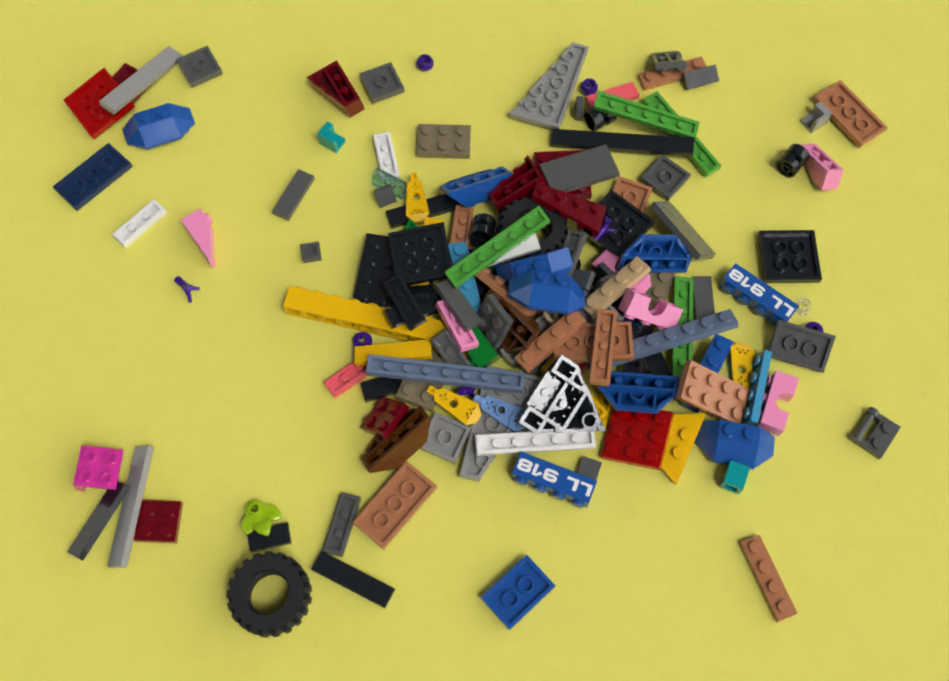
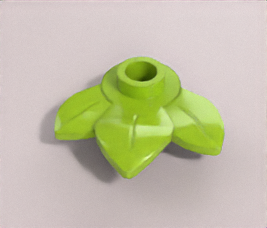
M259 500L250 501L245 507V516L241 521V529L245 535L255 530L263 536H269L271 521L282 519V514L272 504L264 505ZM258 507V510L256 512H252V508Z

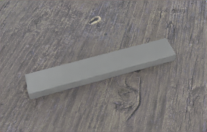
M168 46L99 101L100 106L112 114H116L178 63L176 59L183 55Z
M152 446L135 447L126 484L130 488L122 501L107 567L127 568L154 450Z

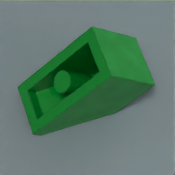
M476 327L472 331L479 345L477 348L468 351L471 357L469 362L473 367L487 368V365H492L500 357L479 328Z

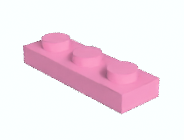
M443 300L436 302L435 306L460 353L477 348L479 342L473 331L465 332Z

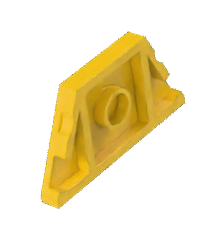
M705 413L674 414L661 470L668 475L673 484L677 485L706 416Z

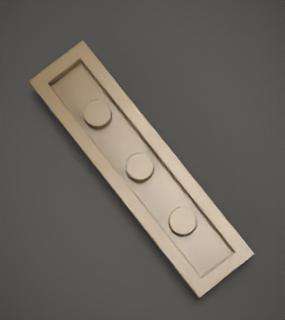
M635 257L586 298L585 308L582 310L592 319L596 318L598 309L609 307L626 292L627 287L631 288L651 271L650 266L639 257Z

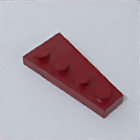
M538 182L536 183L531 197L532 201L550 211L555 210L559 212L560 217L566 220L569 218L577 223L576 226L582 229L587 228L592 231V235L598 236L606 206Z

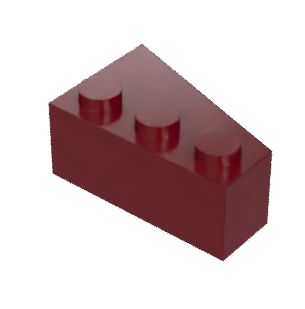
M337 60L307 77L315 91L347 116L352 117L365 109L360 97Z
M528 155L524 158L525 162L519 168L515 167L512 170L513 174L507 180L503 179L488 194L499 214L506 205L511 204L516 199L518 201L523 197L531 199L537 182L547 186L544 177Z

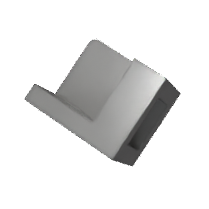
M818 102L815 104L812 112L802 118L800 123L810 133H813L828 122L832 112L824 104Z

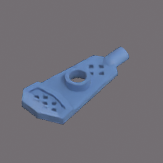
M476 394L472 400L481 405V410L513 432L526 428L518 423L523 408L491 396L483 398ZM498 407H503L505 412L503 414L499 413Z

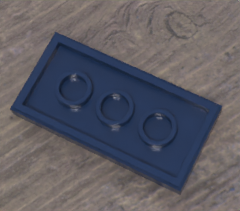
M107 143L56 183L53 189L78 211L133 166L110 143Z

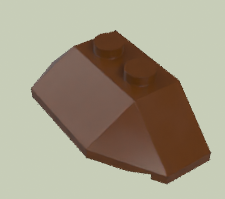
M490 288L486 295L493 294L514 321L501 346L509 354L529 349L539 335V324L531 316H525Z
M422 406L407 410L387 439L378 436L372 439L366 454L361 458L369 473L399 468L427 443L431 418Z

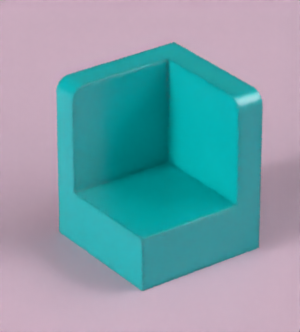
M328 121L317 133L319 144L335 153L346 142L345 138L335 133L333 124Z
M730 461L719 487L739 494L744 489L750 467Z

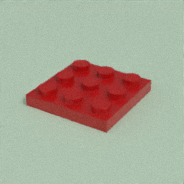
M105 68L101 69L63 99L93 139H96L136 107L130 101L116 114H112L100 106L99 101L119 86Z
M613 408L600 457L604 460L660 471L674 417L673 412L660 410L657 414L616 411Z

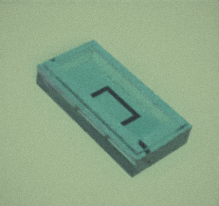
M379 168L373 170L372 185L380 188L391 184L396 197L400 199L405 197L407 182Z

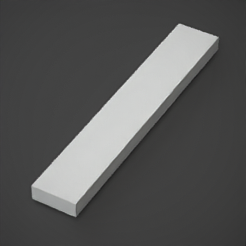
M531 431L475 435L476 456L519 454L521 451L524 453L596 448L594 431L534 433Z

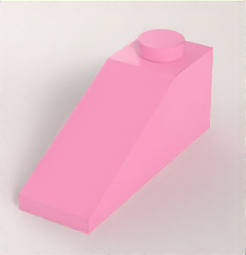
M817 144L801 145L809 152L810 157L805 164L812 181L819 189L824 191L837 189L843 169Z
M198 209L182 218L181 221L209 264L214 268L216 261L214 230L211 226L213 221L208 213L204 214L201 209Z

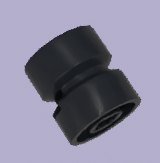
M593 107L584 111V120L591 131H597L603 128L604 125H609L617 119L616 116L594 110Z
M800 144L790 145L785 153L776 161V169L785 177H794L809 160V152Z
M480 213L473 218L469 241L473 246L479 248L494 237L496 221L493 216Z

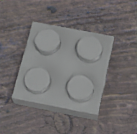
M435 412L430 422L427 443L420 449L452 464H456L472 427L465 426L463 423Z

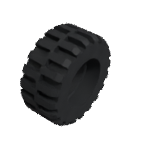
M523 197L520 198V201L516 199L503 208L499 215L495 234L498 235L536 207H541L551 222L541 229L547 238L538 241L541 250L511 259L515 260L562 248L568 233L567 220L560 217L559 212L555 210L550 211L531 199Z
M265 551L264 555L257 553L253 555V559H245L242 562L244 565L240 569L237 567L234 570L236 575L234 579H229L228 585L230 590L226 591V598L229 599L227 606L228 610L232 612V618L243 629L265 638L269 636L279 637L281 633L285 632L287 634L291 632L292 627L301 624V618L303 615H307L309 611L307 609L308 605L312 602V597L310 596L312 586L309 583L307 573L292 557H287L284 553L280 552L274 554L272 551ZM266 576H281L289 586V596L286 603L280 610L272 614L265 615L257 612L251 604L253 588Z

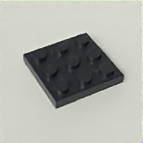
M611 190L598 204L606 206L604 217L607 216L611 219L608 228L614 229L615 232L605 233L595 242L591 238V230L587 228L582 229L578 226L577 230L588 235L587 238L603 250H607L621 258L622 253L641 234H646L655 221Z
M444 222L388 233L395 275L400 273L407 286L448 278L445 271L451 268L452 264Z
M763 230L758 232L765 283L821 282L822 275L814 230Z

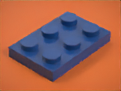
M526 555L481 597V600L510 631L556 585Z

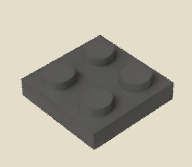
M208 45L176 59L191 87H195L223 74Z
M391 62L359 73L372 103L405 92L404 86Z
M662 154L645 172L640 181L647 186L653 187V191L669 201L689 180L691 174Z
M493 294L486 295L478 312V316L483 321L482 325L478 326V328L493 349L501 347L514 321Z

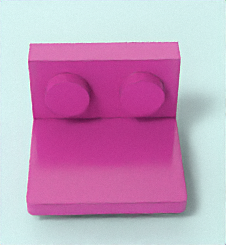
M81 445L73 482L76 491H85L86 487L116 490L124 453L123 450Z

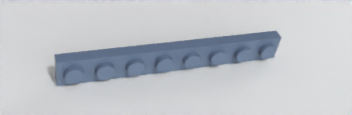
M731 309L636 338L633 340L634 360L738 328V321ZM612 361V367L630 361ZM592 362L587 363L590 373Z
M371 354L368 356L366 375L521 394H523L524 372Z

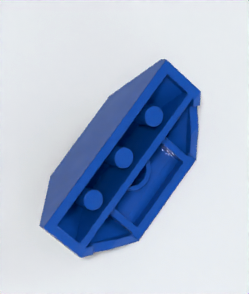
M167 103L133 114L122 130L127 145L147 150L182 139L191 126L195 125V121L190 108Z
M503 166L497 167V169L483 170L448 181L440 186V190L465 207H474L478 203L489 202L491 198L488 194L503 179L507 180L512 175V172Z
M641 234L622 253L617 270L619 272L635 257H639L650 266V272L686 273L692 257L677 235Z
M568 246L495 265L497 275L503 278L508 286L509 280L531 270L567 275L573 266Z
M531 270L509 280L508 297L515 299L528 309L570 314L585 308V292L571 276Z
M611 371L610 387L598 385V389L616 411L657 414L676 397L679 388V376Z
M724 420L703 421L694 443L714 463L729 465L730 461H735L753 470L773 457L775 437L761 427Z

